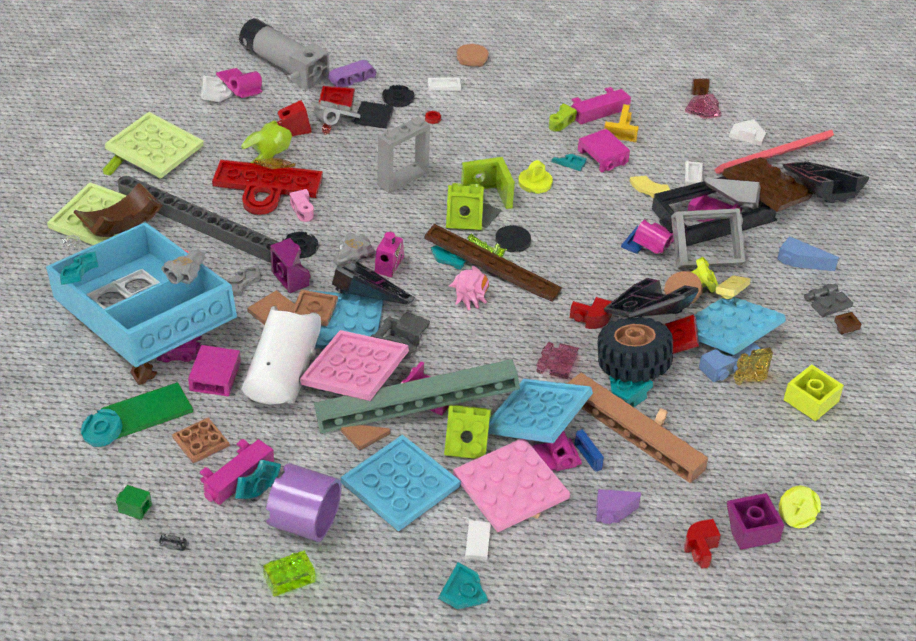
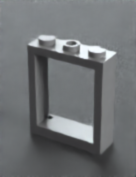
M418 116L378 136V186L387 193H391L429 173L430 124ZM416 136L415 162L393 173L394 146Z
M740 209L675 212L671 219L677 269L698 268L696 261H688L684 229V221L730 218L734 259L707 260L709 263L708 267L735 266L745 263L747 252L743 245L745 234L742 232L743 218L742 214H740Z

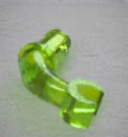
M473 234L467 237L468 241L500 257H503L507 250L506 248H500L501 244H495L494 247L487 245L486 241L482 242Z

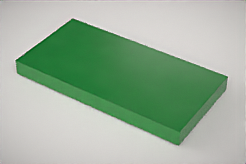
M178 382L101 408L115 411L122 420V430L116 439L193 413V407Z

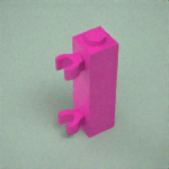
M607 87L604 89L607 93L584 101H581L579 97L572 98L574 104L571 107L577 110L576 121L581 125L622 112L623 104L630 105L631 103L630 95L623 89L614 91L612 87Z
M241 439L236 443L240 447L237 450L238 455L214 474L207 467L199 472L203 476L200 481L204 485V496L210 502L214 501L218 505L222 504L236 492L238 477L251 475L257 469L260 460L274 462V450L260 439L251 445L245 439Z

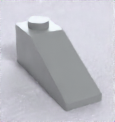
M705 178L708 187L742 206V208H758L761 189L759 182Z

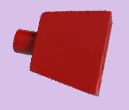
M302 100L277 112L279 118L277 124L288 129L292 137L312 133L307 109Z

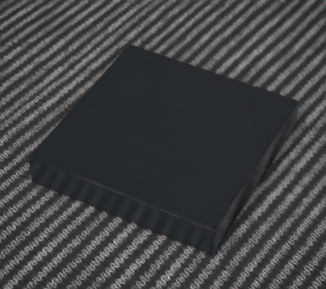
M361 101L357 111L360 114V118L355 117L354 124L387 129L394 106Z

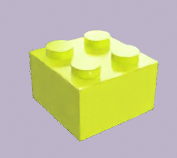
M811 364L787 384L783 400L814 421H817L839 402L844 385Z

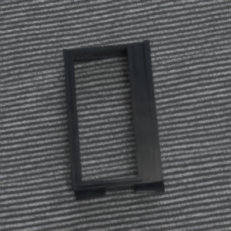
M725 176L715 178V179H725V180H729V179L726 178ZM703 181L655 193L652 210L660 218L659 223L670 233H673L671 216L675 212L669 206L670 204L713 194L716 191L708 187L706 182ZM759 200L758 208L740 213L743 218L742 231L777 221V212ZM730 218L714 219L688 227L684 223L686 247L731 235Z

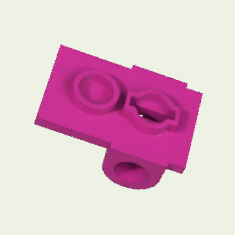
M238 68L216 72V76L241 98L262 93V77L257 71L243 74Z
M643 220L637 228L633 241L658 254L668 249L670 244L674 242L673 233H670L665 227L656 222L651 225L647 220Z
M564 430L554 443L545 442L532 445V448L551 470L561 471L575 468L577 465L582 464L571 438H567Z

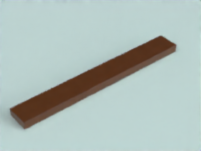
M433 224L425 234V240L546 300L553 302L561 292V286L436 224Z

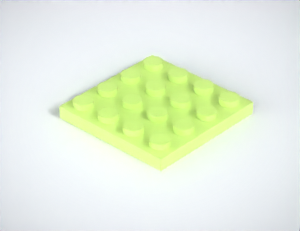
M148 112L107 141L105 149L161 179L203 147L204 141Z
M89 183L47 222L48 228L92 245L98 244L111 237L94 235L73 213L74 210L84 212L102 210L116 204L126 195Z

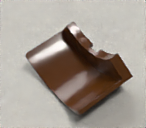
M138 183L126 197L108 208L91 212L74 210L73 213L94 235L113 237L114 234L127 231L144 221L148 222L163 205L142 184Z

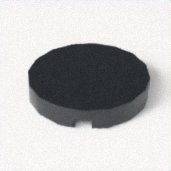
M392 85L389 86V89L383 90L382 100L387 105L405 107L413 103L414 92L410 91L407 86Z
M508 225L497 231L495 241L497 246L504 251L521 252L530 246L531 234L523 227Z
M293 232L283 239L291 238L295 244L299 245L301 249L300 259L312 256L318 249V240L312 234L311 236L307 235V232Z

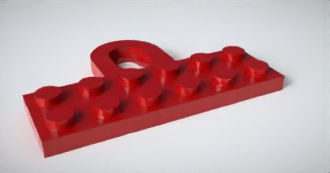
M220 159L212 180V186L245 190L242 196L244 209L252 214L264 215L271 213L277 208L282 194L290 195L292 192L307 189L309 198H317L323 178V171ZM265 192L270 194L263 201L255 200L257 193Z

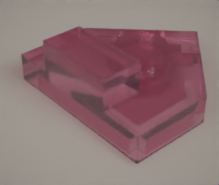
M713 94L694 96L685 108V113L699 115L704 119L721 117L722 114L718 109L719 102Z

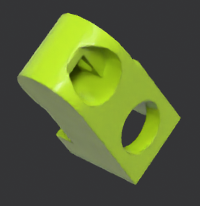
M565 103L560 105L559 111L549 116V129L555 132L563 130L576 121L577 110Z

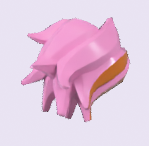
M472 266V270L461 271L455 277L453 283L449 285V287L456 288V305L463 300L467 309L470 310L471 301L477 309L479 308V300L485 304L487 303L484 295L489 288V280L475 266Z

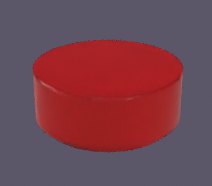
M429 111L425 114V121L429 124H437L441 121V114L437 111Z

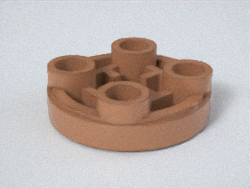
M465 44L458 48L457 59L461 65L481 67L488 60V50L478 44Z
M682 271L675 273L665 283V295L684 285L697 287L699 292L692 301L694 303L703 294L701 281L692 272Z

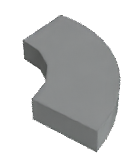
M259 266L238 271L237 275L227 280L232 285L233 296L242 295L243 290L248 285L260 282Z

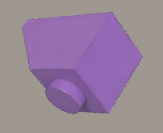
M598 489L596 521L605 524L620 522L639 508L641 492Z

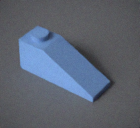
M789 236L780 247L777 260L792 267L835 271L839 257Z

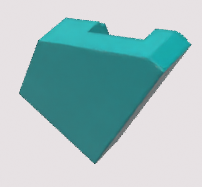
M568 154L563 158L553 157L551 162L581 171L587 163V159L574 154Z

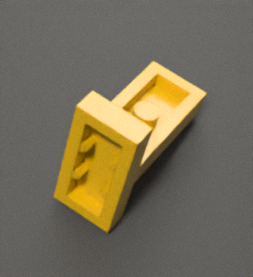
M623 104L619 123L606 121L604 129L610 131L618 140L636 142L639 127L630 125L632 112H629L630 105Z

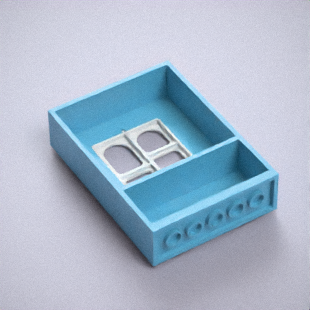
M146 222L46 266L53 297L134 367H138L237 317L232 285L204 264L200 265V270L197 272L198 276L191 284L183 282L173 284L168 280L161 267L167 261L174 260L180 256H186L188 253ZM96 252L99 267L87 271L79 282L61 285L60 274L66 265H71L75 258L83 254ZM136 279H143L151 284L134 293L129 292L125 288L127 283ZM107 292H118L126 298L107 308L98 301V298Z

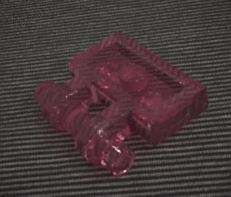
M548 342L542 349V357L537 361V373L542 374L548 368L550 369L549 375L569 379L579 348L560 343L558 348H555L553 343Z

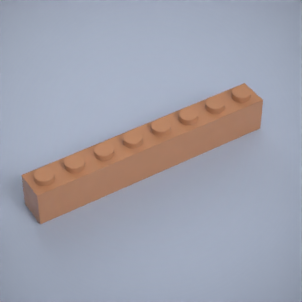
M581 372L567 383L590 386L593 394L581 409L687 482L692 483L706 470L708 457L657 424L654 420L642 414L623 399L608 391V389L593 381L590 377Z

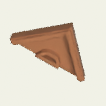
M365 425L341 427L339 429L359 451L390 434L389 428Z

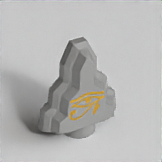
M350 232L342 239V243L339 245L340 250L335 254L333 263L341 265L351 260L369 257L375 253V250L366 235L360 234L357 236Z
M199 249L194 250L186 256H180L174 260L167 261L161 267V270L173 284H178L179 282L191 284L198 276L197 272L200 270V265L204 262L205 253Z

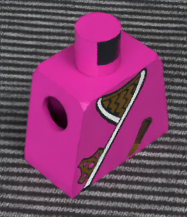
M386 232L382 241L376 249L374 271L391 278L404 257L403 239L395 236V233Z

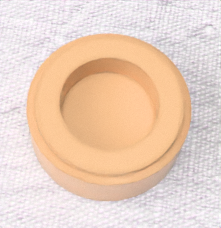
M660 408L655 418V422L660 426L665 422L668 414L667 410Z

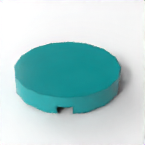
M110 409L98 410V413L90 414L82 423L81 434L87 444L93 447H103L116 440L121 433L122 420L115 411Z

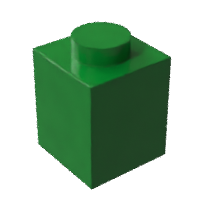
M126 485L124 490L119 492L116 497L118 512L142 520L152 505L150 492Z

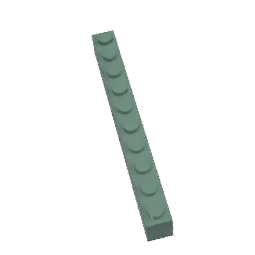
M510 359L383 387L378 390L371 401L351 396H342L315 402L314 407L321 434L339 430L341 427L362 425L519 390L520 386L514 361Z

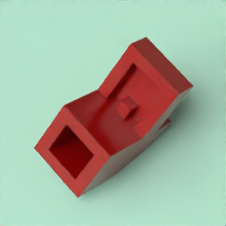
M596 297L592 306L573 301L569 318L577 322H585V328L587 329L602 328L607 325L612 316L611 313L604 312V308L612 301Z
M714 519L693 523L688 528L684 551L685 553L692 552L694 562H698L701 569L710 566L712 558L710 549L718 548L721 534Z

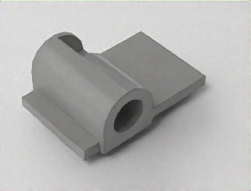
M312 101L311 103L315 106V116L328 125L336 124L340 114L360 118V114L351 110V107L337 105L327 101H321V103Z

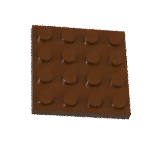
M762 157L725 168L722 173L729 180L759 182L761 187L759 200L776 212L807 201L813 195L807 186L797 183L793 177L785 175L781 172V169L770 165Z

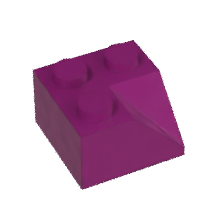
M291 238L270 245L272 273L289 293H293L308 287L311 275L309 270L301 265V249L299 245L295 244Z
M767 493L727 501L731 533L740 550L780 542L785 525Z

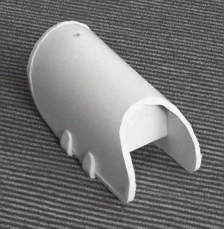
M277 306L271 307L248 374L243 382L242 392L244 395L264 404L285 402L293 404L296 401L302 386L300 377L308 369L310 361H313L316 355L315 346L321 330V316L319 314L299 315L278 311Z

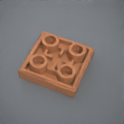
M209 417L172 434V438L192 463L230 446L228 440Z

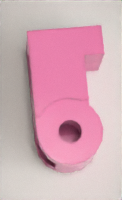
M307 189L290 193V205L298 219L303 222L311 221L314 218V207L309 203V192Z

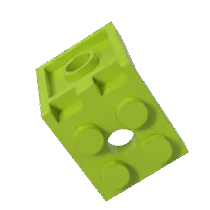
M503 157L462 162V186L479 184L484 189L496 188L505 208H513L515 182Z
M462 183L448 185L446 228L482 230L484 187H480L479 184L462 186ZM463 206L470 209L469 215L462 216L459 212L460 208Z
M449 405L444 455L474 459L486 455L492 409ZM463 431H470L472 433L473 439L471 442L466 443L462 441L461 434Z

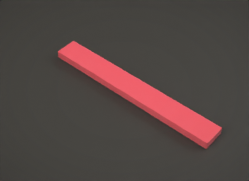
M833 130L721 164L715 168V172L721 174L725 168L762 157L768 159L825 141L833 137Z

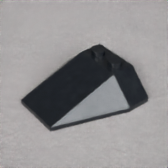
M808 161L783 164L785 170L827 203H835L837 200L844 202L847 199L855 198L869 181V176Z
M356 260L351 261L348 267L342 264L336 267L332 285L336 287L335 290L342 294L348 293L405 305L413 302L415 299L414 296Z
M646 278L632 285L604 308V312L628 318L678 314L690 306L699 290L697 287L684 285L665 295L662 294L660 280Z

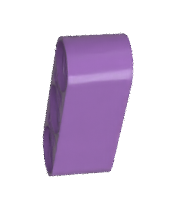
M360 60L331 70L328 74V79L335 87H347L355 82H362L371 77L374 78L376 69L367 60Z

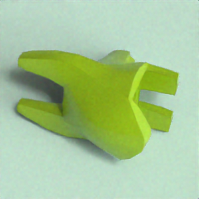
M276 120L265 124L260 131L249 135L242 143L241 148L246 149L252 146L259 155L250 163L265 164L274 155L288 149L292 135L288 129L279 126Z

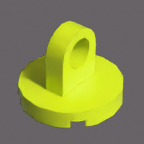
M540 160L533 161L528 169L522 171L518 177V185L529 193H544L552 187L553 183L552 176L545 171V165Z
M701 257L696 260L698 268L691 272L699 277L702 288L707 286L713 293L716 291L718 282L714 272L708 268V261Z
M802 485L794 486L788 489L781 497L778 505L779 514L782 520L789 526L798 529L808 527L817 519L815 517L820 513V498L809 487Z

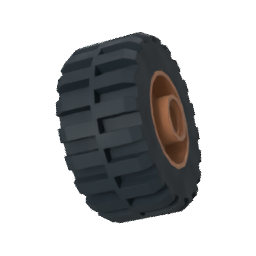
M644 317L620 318L615 322L608 323L607 326L605 325L598 334L599 366L608 376L610 375L616 380L632 381L633 383H638V381L646 382L649 379L654 380L660 375L665 374L672 365L673 336L670 330L660 321L656 322L652 318L645 319Z

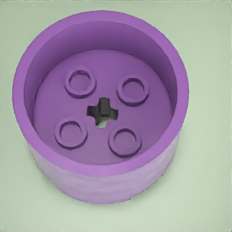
M288 463L284 466L283 470L285 472L283 475L275 479L266 506V510L270 511V518L266 522L269 526L320 542L335 519L341 498L340 479Z

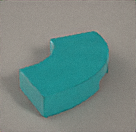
M96 252L83 254L75 258L71 265H66L60 274L61 285L79 282L87 271L99 267Z
M260 460L257 469L251 475L238 477L235 499H251L260 496L273 485L279 475L281 464Z

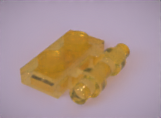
M770 347L752 350L750 356L746 353L741 354L737 361L738 370L734 374L735 384L742 385L745 379L748 382H761L767 379L773 355Z

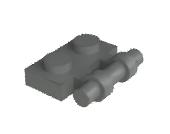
M827 284L821 289L810 290L809 293L804 295L806 301L814 300L811 306L822 318L853 306V302L843 292H834L838 290L837 284Z

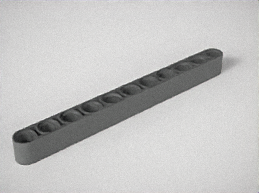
M122 176L118 179L119 193L127 196L140 183L163 205L157 212L158 214L271 263L270 245L278 243L277 240L131 176Z

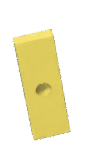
M733 275L716 287V293L724 299H732L750 285L751 278Z

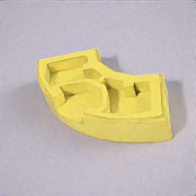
M647 176L630 177L629 180L637 191L650 195L652 198H654L655 193L670 190L668 185L654 183Z

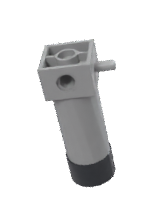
M257 18L248 20L241 28L239 33L240 44L254 54L265 58L290 73L287 76L289 82H293L299 87L308 90L328 78L329 51L315 43L305 47Z

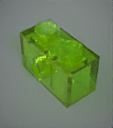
M305 550L292 553L278 560H272L263 565L264 579L273 597L315 582V569Z

